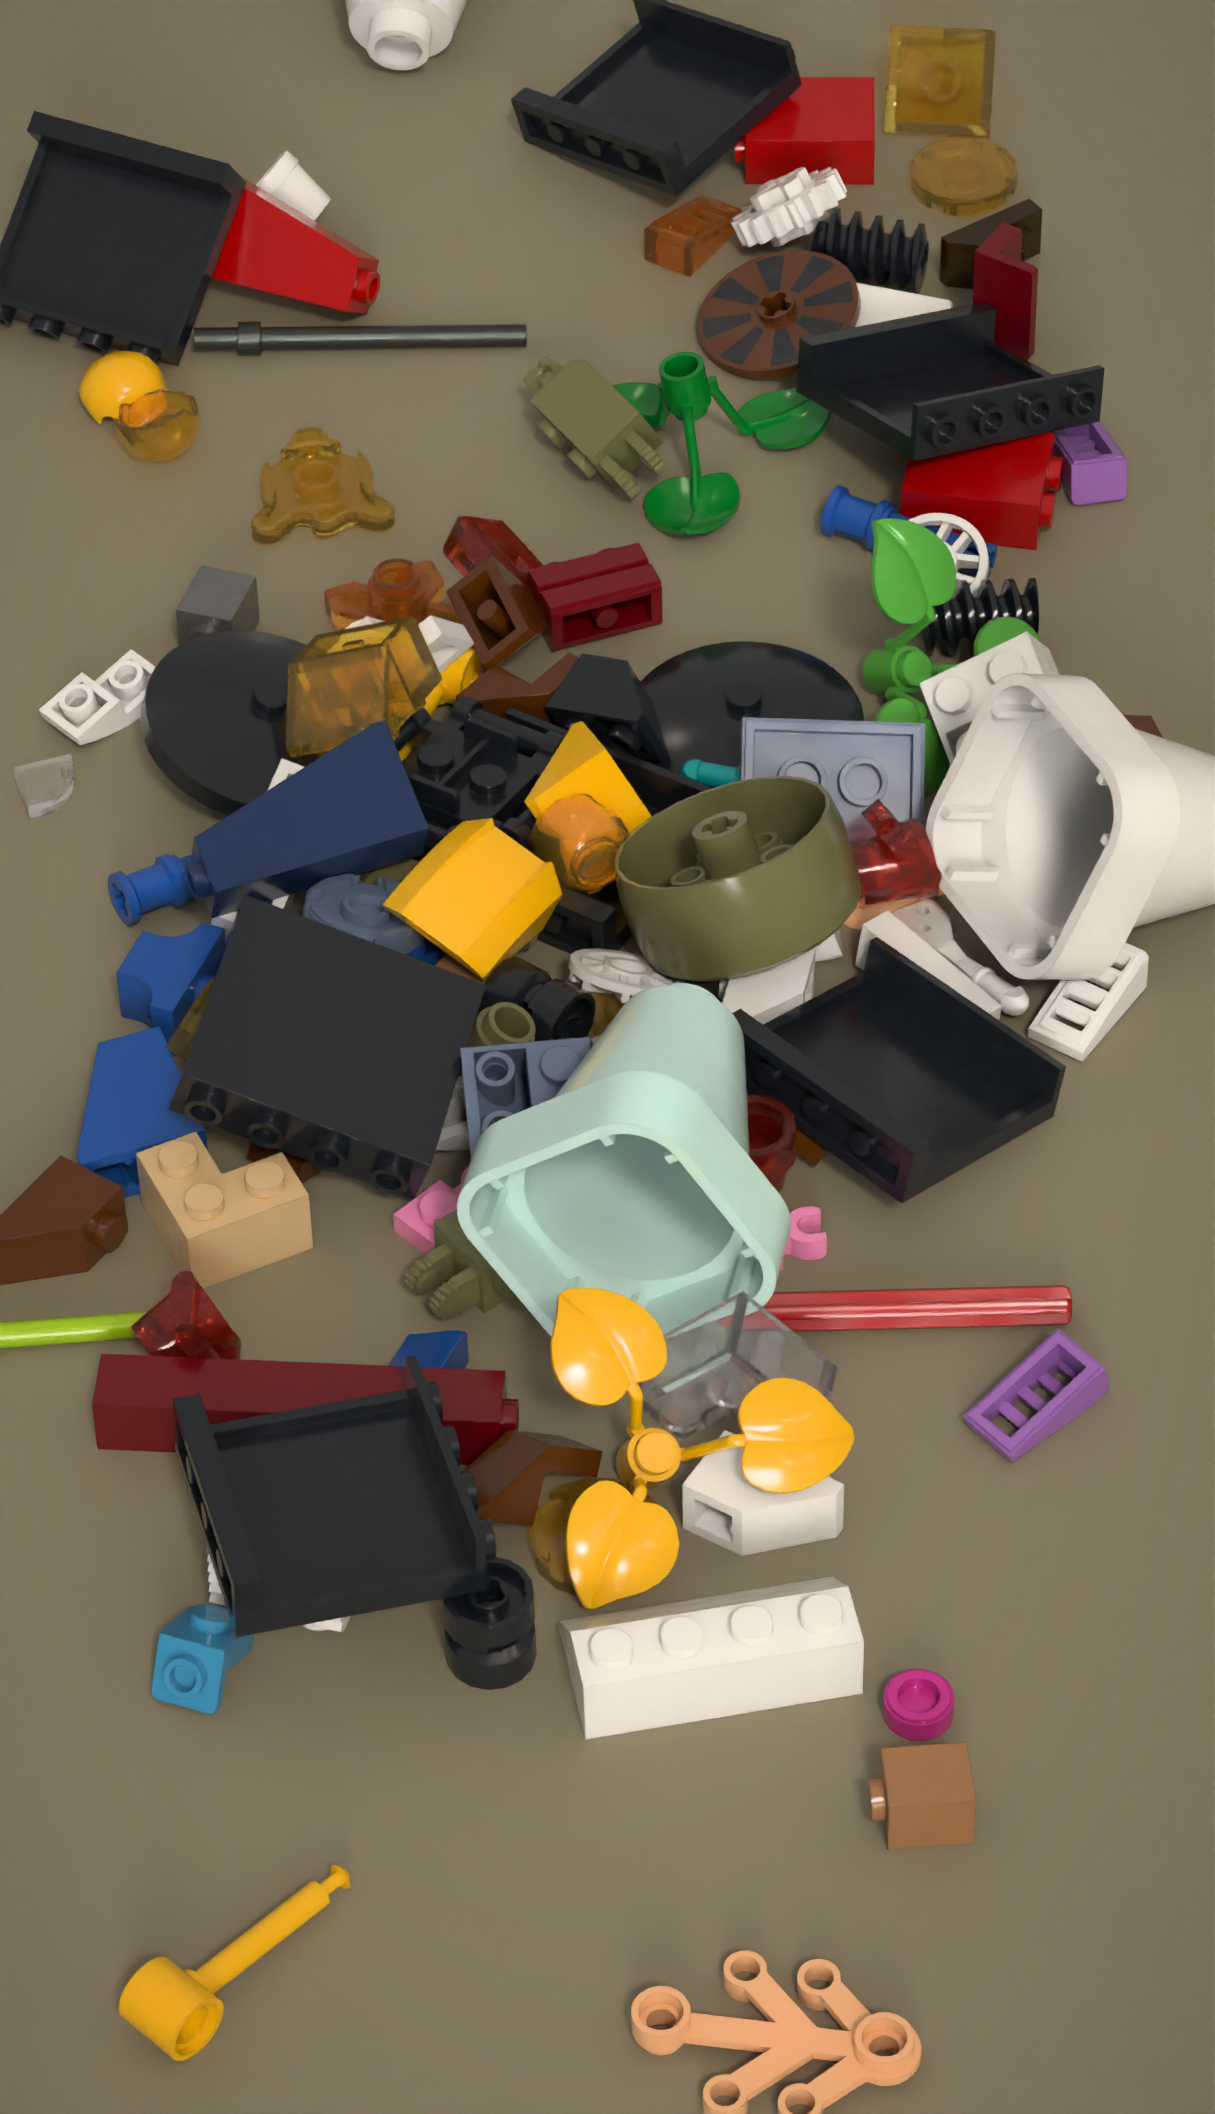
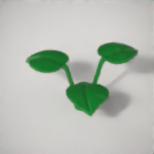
M679 352L665 358L659 365L661 382L658 385L644 382L612 385L641 413L651 427H662L665 425L667 416L670 413L674 414L678 420L683 421L690 478L673 477L663 480L648 492L644 502L648 521L655 528L675 535H682L683 533L695 535L716 530L735 515L740 504L739 487L730 474L713 473L701 476L694 421L702 418L707 413L708 406L711 403V396L741 435L748 436L755 433L757 443L768 449H790L808 444L822 434L827 427L832 413L796 392V387L754 397L747 401L737 412L719 389L717 377H707L703 358L693 352Z

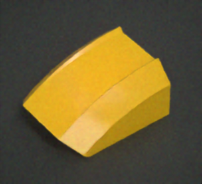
M492 818L460 823L414 867L382 905L471 972L485 980L502 961L512 957L544 929L562 896V891L553 862L542 861L495 827Z

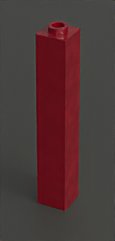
M101 1353L92 1401L98 1449L176 1452L173 1398L200 1394L211 1425L406 1390V1366ZM420 1367L425 1381H436L443 1406L442 1425L443 1427L452 1425L456 1431L460 1448V1465H470L507 1430L518 1431L519 1399L507 1398L506 1371Z

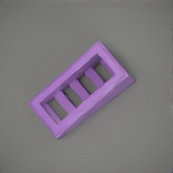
M1101 422L1050 432L1055 433L1054 456L1064 458L1062 484L1073 504L1083 505L1118 501L1126 497L1127 458Z
M1058 1328L962 1416L964 1423L1008 1461L1013 1463L1094 1405L1110 1390L1106 1367ZM1060 1371L1072 1380L1065 1387L1053 1377ZM1041 1385L1054 1398L1047 1403L1033 1390ZM1021 1399L1036 1414L1031 1419H1028L1013 1404ZM1001 1413L1019 1430L1012 1437H1009L991 1420Z

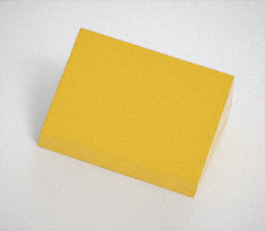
M583 721L573 723L524 801L588 894L599 892L616 880L614 858L621 844L636 828L652 817L606 748Z

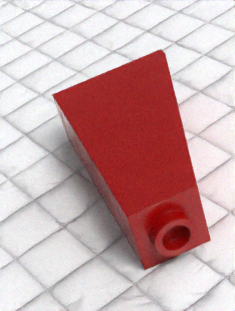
M242 177L247 184L212 278L345 312L367 314L369 305L373 304L376 300L380 288V275L377 272L379 260Z

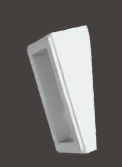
M1125 942L1116 961L1101 976L1087 980H1060L1029 1026L1028 1037L1083 1062L1147 987L1148 954L1144 950ZM1093 982V983H1095V984H1097V985H1099V986H1102V987L1108 989L1109 991H1106V990H1104V989H1102V988H1100V987H1097V986H1095V985H1093V984H1091V983ZM1077 1001V1002H1079V1003H1082V1004H1084V1005H1086V1006H1088V1007H1091V1008L1095 1009L1096 1011H1093V1010H1091V1009H1089V1008H1086V1007H1084V1006H1082V1005H1080V1004H1077V1003H1075V1002ZM1063 1017L1085 1028L1083 1031H1079L1059 1020Z

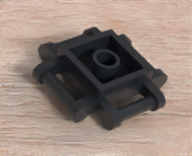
M462 696L455 702L450 717L443 723L431 719L429 713L421 705L413 702L406 703L393 716L392 725L388 729L398 752L408 742L418 746L402 763L429 827L425 846L433 849L463 821L492 818L495 827L528 849L533 843V835L541 828V825L524 801L566 735L554 730H550L545 734L484 710L483 704L480 701L467 696ZM518 749L529 754H532L533 756L529 758L527 756L519 754Z

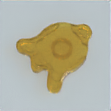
M306 427L297 430L292 435L290 442L281 449L282 459L272 465V467L266 461L260 472L261 501L264 506L251 521L252 538L259 543H276L296 527L312 528L315 536L330 538L351 526H358L373 531H384L395 524V508L390 502L377 495L374 491L373 473L369 461L361 452L358 453L356 459L341 453V443L329 438L325 431L320 428Z

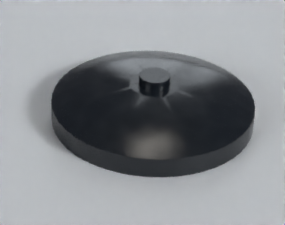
M230 630L205 634L190 639L170 651L158 663L149 679L141 706L140 717L145 744L153 760L165 776L197 802L227 816L268 790L282 758L306 767L368 726L379 722L377 713L357 709L325 654L290 638L248 630Z
M736 641L695 648L666 660L648 673L641 681L653 702L668 752L662 762L647 759L641 760H645L680 775L679 769L681 765L693 758H700L703 762L738 767L740 765L742 717L864 721L862 705L856 692L838 671L808 653L772 643Z

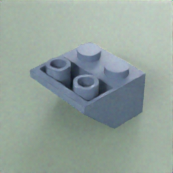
M590 1037L460 1048L471 1159L480 1136L490 1125L510 1115L550 1100L557 1095L590 1051Z

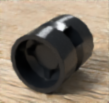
M510 957L502 961L485 982L486 987L477 1016L483 1009L491 1007L496 1003L511 1002L521 1006L531 1015L536 1028L535 1041L588 1037L596 1012L595 1000L591 993L563 979L555 978L552 980L547 971L518 957Z
M496 1557L494 1560L486 1561V1591L442 1599L448 1667L460 1681L470 1687L485 1690L506 1688L521 1681L532 1670L537 1656L532 1580L521 1566L509 1559Z

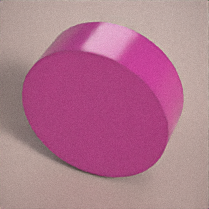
M911 1669L895 1675L887 1683L883 1693V1718L889 1729L896 1735L908 1740L926 1741L940 1736L950 1727L954 1716V1692L949 1682L941 1675L929 1670Z

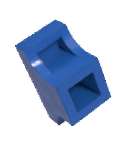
M201 922L193 931L174 937L142 931L116 972L121 1016L142 1022L150 1028L160 1026L168 1047L174 1056L179 1055L203 1015L225 951L223 950L226 943L224 928Z

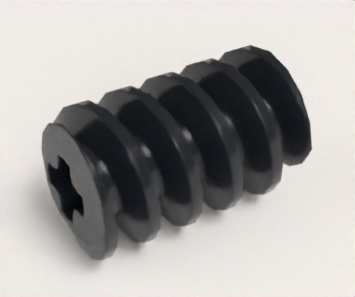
M834 207L827 221H819L816 225L810 251L826 254L840 261L848 267L856 282H861L869 272L870 281L874 286H883L890 276L893 288L895 290H904L910 280H912L913 290L918 294L926 274L929 241H927L925 224L919 223L912 237H907L904 220L898 219L891 232L886 233L884 231L883 216L876 215L870 228L865 229L863 228L862 212L855 211L849 224L844 225L842 224L841 209Z
M1036 578L1028 579L1023 595L1020 594L1014 579H1006L999 596H997L990 579H984L980 582L976 597H973L966 580L958 581L952 598L944 604L933 606L935 619L918 633V640H920L925 654L932 656L937 639L944 640L949 655H956L961 638H967L974 655V641L979 630L988 621L998 617L1018 618L1032 627L1038 635L1039 598Z

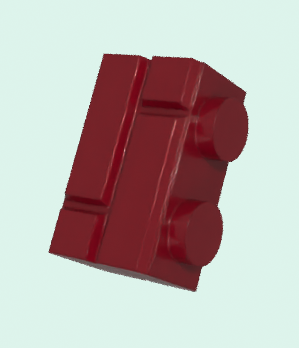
M639 542L618 548H606L595 554L563 562H551L543 567L527 572L528 588L531 590L549 625L542 632V637L551 653L575 647L577 644H586L660 625L663 622L661 580L652 564H649L648 557Z

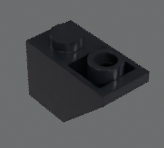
M582 653L545 706L557 726L569 731L573 723L583 721L601 744L636 758L662 762L668 752L654 705L627 660Z

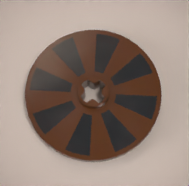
M807 250L774 252L740 265L724 276L711 289L699 311L697 319L698 336L708 358L716 366L728 373L755 379L791 375L797 373L799 338L854 328L856 326L861 310L860 292L855 278L849 269L831 256Z

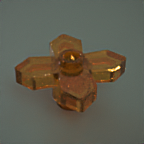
M401 558L388 559L375 567L368 585L354 581L327 589L324 592L325 611L337 630L344 631L350 624L366 616L399 625L402 630L421 623L430 615L462 624L453 606L440 604L445 598L444 579L431 560L413 563L410 560Z

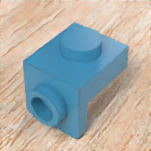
M216 1605L190 1606L159 1634L151 1689L152 1697L156 1700L199 1712L214 1714L222 1705L226 1672L252 1650L254 1634L236 1637L226 1608Z

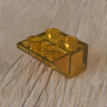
M414 616L315 635L292 660L288 668L286 748L291 758L316 753L320 758L368 726L383 720L387 724L392 739L395 740L399 736V728L412 714L425 706V698L442 680V676Z

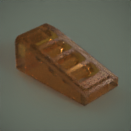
M705 195L695 198L656 219L644 230L645 260L691 277L736 233L731 222H733L732 218L742 213L741 209Z

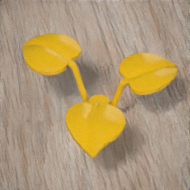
M567 1289L557 1297L556 1318L550 1342V1360L553 1372L560 1386L574 1400L591 1406L611 1405L617 1402L626 1391L630 1397L629 1423L626 1425V1431L631 1438L620 1447L617 1453L616 1469L621 1480L629 1486V1490L633 1494L631 1495L626 1488L614 1481H599L584 1490L576 1499L567 1520L565 1549L568 1571L574 1590L585 1609L593 1610L613 1601L643 1593L659 1584L673 1568L679 1550V1538L675 1522L668 1511L662 1506L644 1502L647 1490L657 1487L671 1477L678 1469L680 1463H687L692 1459L730 1448L744 1447L741 1455V1471L747 1482L765 1492L789 1494L807 1489L825 1479L842 1464L851 1450L855 1439L852 1426L818 1390L805 1382L791 1378H774L764 1381L746 1394L740 1403L737 1413L738 1424L742 1434H732L691 1447L680 1448L676 1439L666 1430L655 1427L645 1429L642 1424L643 1393L638 1383L651 1380L660 1374L667 1361L666 1342L656 1320L643 1307L629 1298L604 1289Z

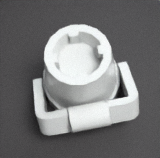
M285 150L278 156L274 164L258 181L256 186L315 221L331 198L298 164L299 160L289 151Z

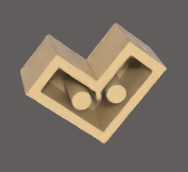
M197 1132L136 1153L142 1208L193 1293L313 1248L309 1194L283 1152L223 1174Z

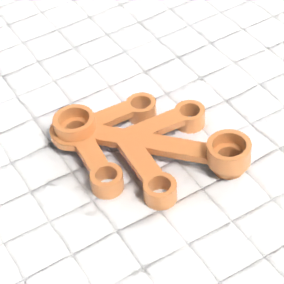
M749 1950L737 1951L727 1957L723 1965V1987L727 1995L732 1999L740 2002H752L768 2021L691 2013V2007L685 1995L677 1989L668 1986H655L642 1991L634 1999L631 2007L632 2035L642 2048L652 2054H671L684 2043L762 2053L730 2075H716L705 2083L702 2091L703 2114H747L748 2101L812 2059L837 2061L838 2063L808 2084L795 2083L785 2087L778 2096L777 2114H793L788 2109L797 2104L810 2107L812 2110L807 2114H823L825 2108L865 2082L878 2086H892L908 2080L917 2071L921 2062V2041L909 2022L903 2017L890 2012L871 2014L841 1982V1973L838 1967L825 1959H812L801 1965L797 1972V1997L800 2003L808 2009L815 2011L827 2010L843 2030L817 2027L768 1974L765 1959L760 1954ZM742 1971L754 1973L757 1977L749 1981H742L735 1978L734 1975ZM814 1980H823L828 1982L830 1986L817 1990L807 1984ZM657 2024H666L672 2028L657 2030L651 2027ZM880 2050H886L892 2052L895 2055L879 2056L873 2053ZM727 2095L735 2098L737 2101L729 2106H721L713 2100L719 2096Z

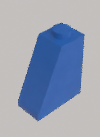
M160 1026L98 1043L77 1152V1161L79 1165L122 1186L124 1198L140 1194L136 1153L193 1132H197L207 1149L204 1125L197 1124L187 1116L168 1109L181 1079V1074Z

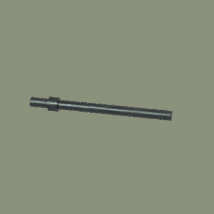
M261 321L238 322V327L194 328V350L238 349L239 355H261L262 349L527 347L526 324L261 327Z

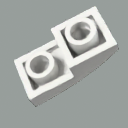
M130 649L95 681L81 672L42 706L39 712L42 718L78 745L97 741L140 719L144 695L155 666Z

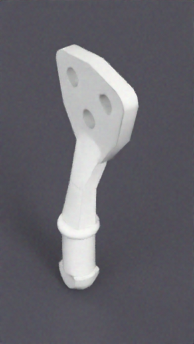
M923 899L892 912L894 916L1000 1003L1004 1013L1018 1016L1029 1007V997L1020 985L1015 987L996 975L992 968L984 967L965 955L953 939L950 916L935 900Z

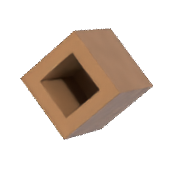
M967 1741L881 1748L880 1777L868 1778L867 1792L871 1822L884 1821L887 1849L973 1844L976 1795Z

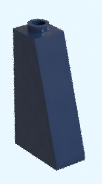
M385 720L368 726L194 837L191 862L184 865L186 880L194 899L204 898L211 918L238 911L245 895L268 902L308 890L328 877L342 874L357 875L423 854L429 827Z

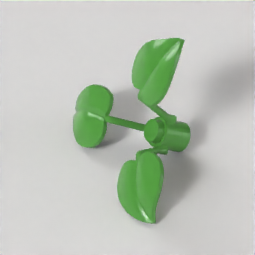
M877 519L872 521L874 544L870 576L873 596L879 610L886 618L898 624L911 625L897 637L887 638L885 640L886 647L876 648L866 656L862 670L863 679L870 691L877 695H885L886 700H888L878 711L874 721L925 723L924 796H927L942 784L948 772L950 762L934 721L925 719L928 713L927 705L907 693L918 692L921 690L919 683L958 664L931 665L930 659L922 650L912 645L905 646V644L934 621L935 611L933 606L948 602L954 595L956 589L955 563L946 544L929 529L902 519ZM998 617L988 621L979 630L974 641V656L1026 631L1041 643L1042 641L1034 629L1026 622L1014 617Z

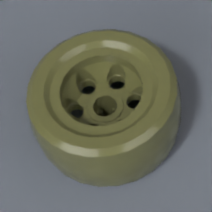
M770 776L741 780L708 789L683 799L655 814L636 828L621 844L614 858L620 902L627 924L642 955L653 970L668 977L684 980L720 981L743 977L774 968L795 959L820 945L838 931L854 912L862 895L852 841L839 810L821 784L800 777Z

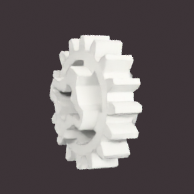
M805 167L797 168L782 177L770 180L756 189L757 193L749 198L751 205L742 208V213L734 216L731 224L742 246L752 247L757 243L762 245L770 240L773 247H779L795 238L815 231L818 222L829 216L827 210L838 205L837 201L845 198L848 191L836 168L831 169V167H827L820 172L815 170L808 174Z

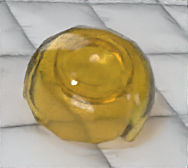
M163 388L143 394L131 404H120L119 421L117 418L112 419V424L122 446L140 460L158 463L177 458L192 445L199 431L201 414L198 404L192 395Z
M576 794L556 800L538 816L530 835V841L535 856L544 862H553L560 886L575 892L599 891L616 878L614 858L621 844L629 836V828L614 809L609 810L594 800L591 795Z

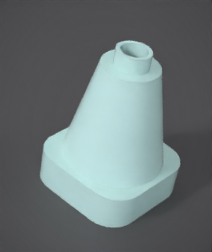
M674 983L651 987L632 996L623 1005L554 1098L493 1123L482 1133L477 1142L457 1201L458 1221L470 1242L550 1336H552L556 1318L557 1297L567 1289H604L629 1298L643 1307L656 1320L663 1332L666 1346L746 1317L761 1309L773 1295L790 1235L791 1217L781 1195L750 1158L745 1047L742 1029L731 1011L712 993L700 986L689 983Z

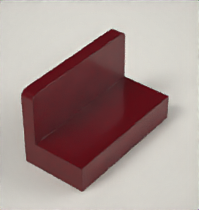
M1003 222L974 251L973 304L984 302L996 309L994 342L1028 360L1034 354L1038 269L1034 265L1021 261L1022 229Z

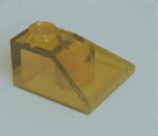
M890 25L884 133L990 138L996 30Z

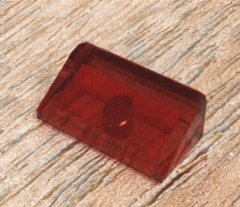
M464 515L463 517L458 516L443 546L444 555L463 576L467 575L492 555L528 587L527 572L544 566L502 520Z

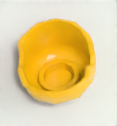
M114 351L93 362L85 371L78 390L83 406L86 407L89 414L98 424L103 423L104 417H112L127 431L155 422L168 410L171 398L159 367L149 357L132 351Z

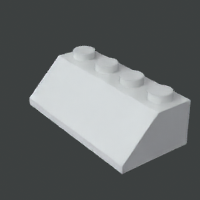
M834 1577L559 1621V1632L585 1740L863 1694L864 1639L849 1586Z

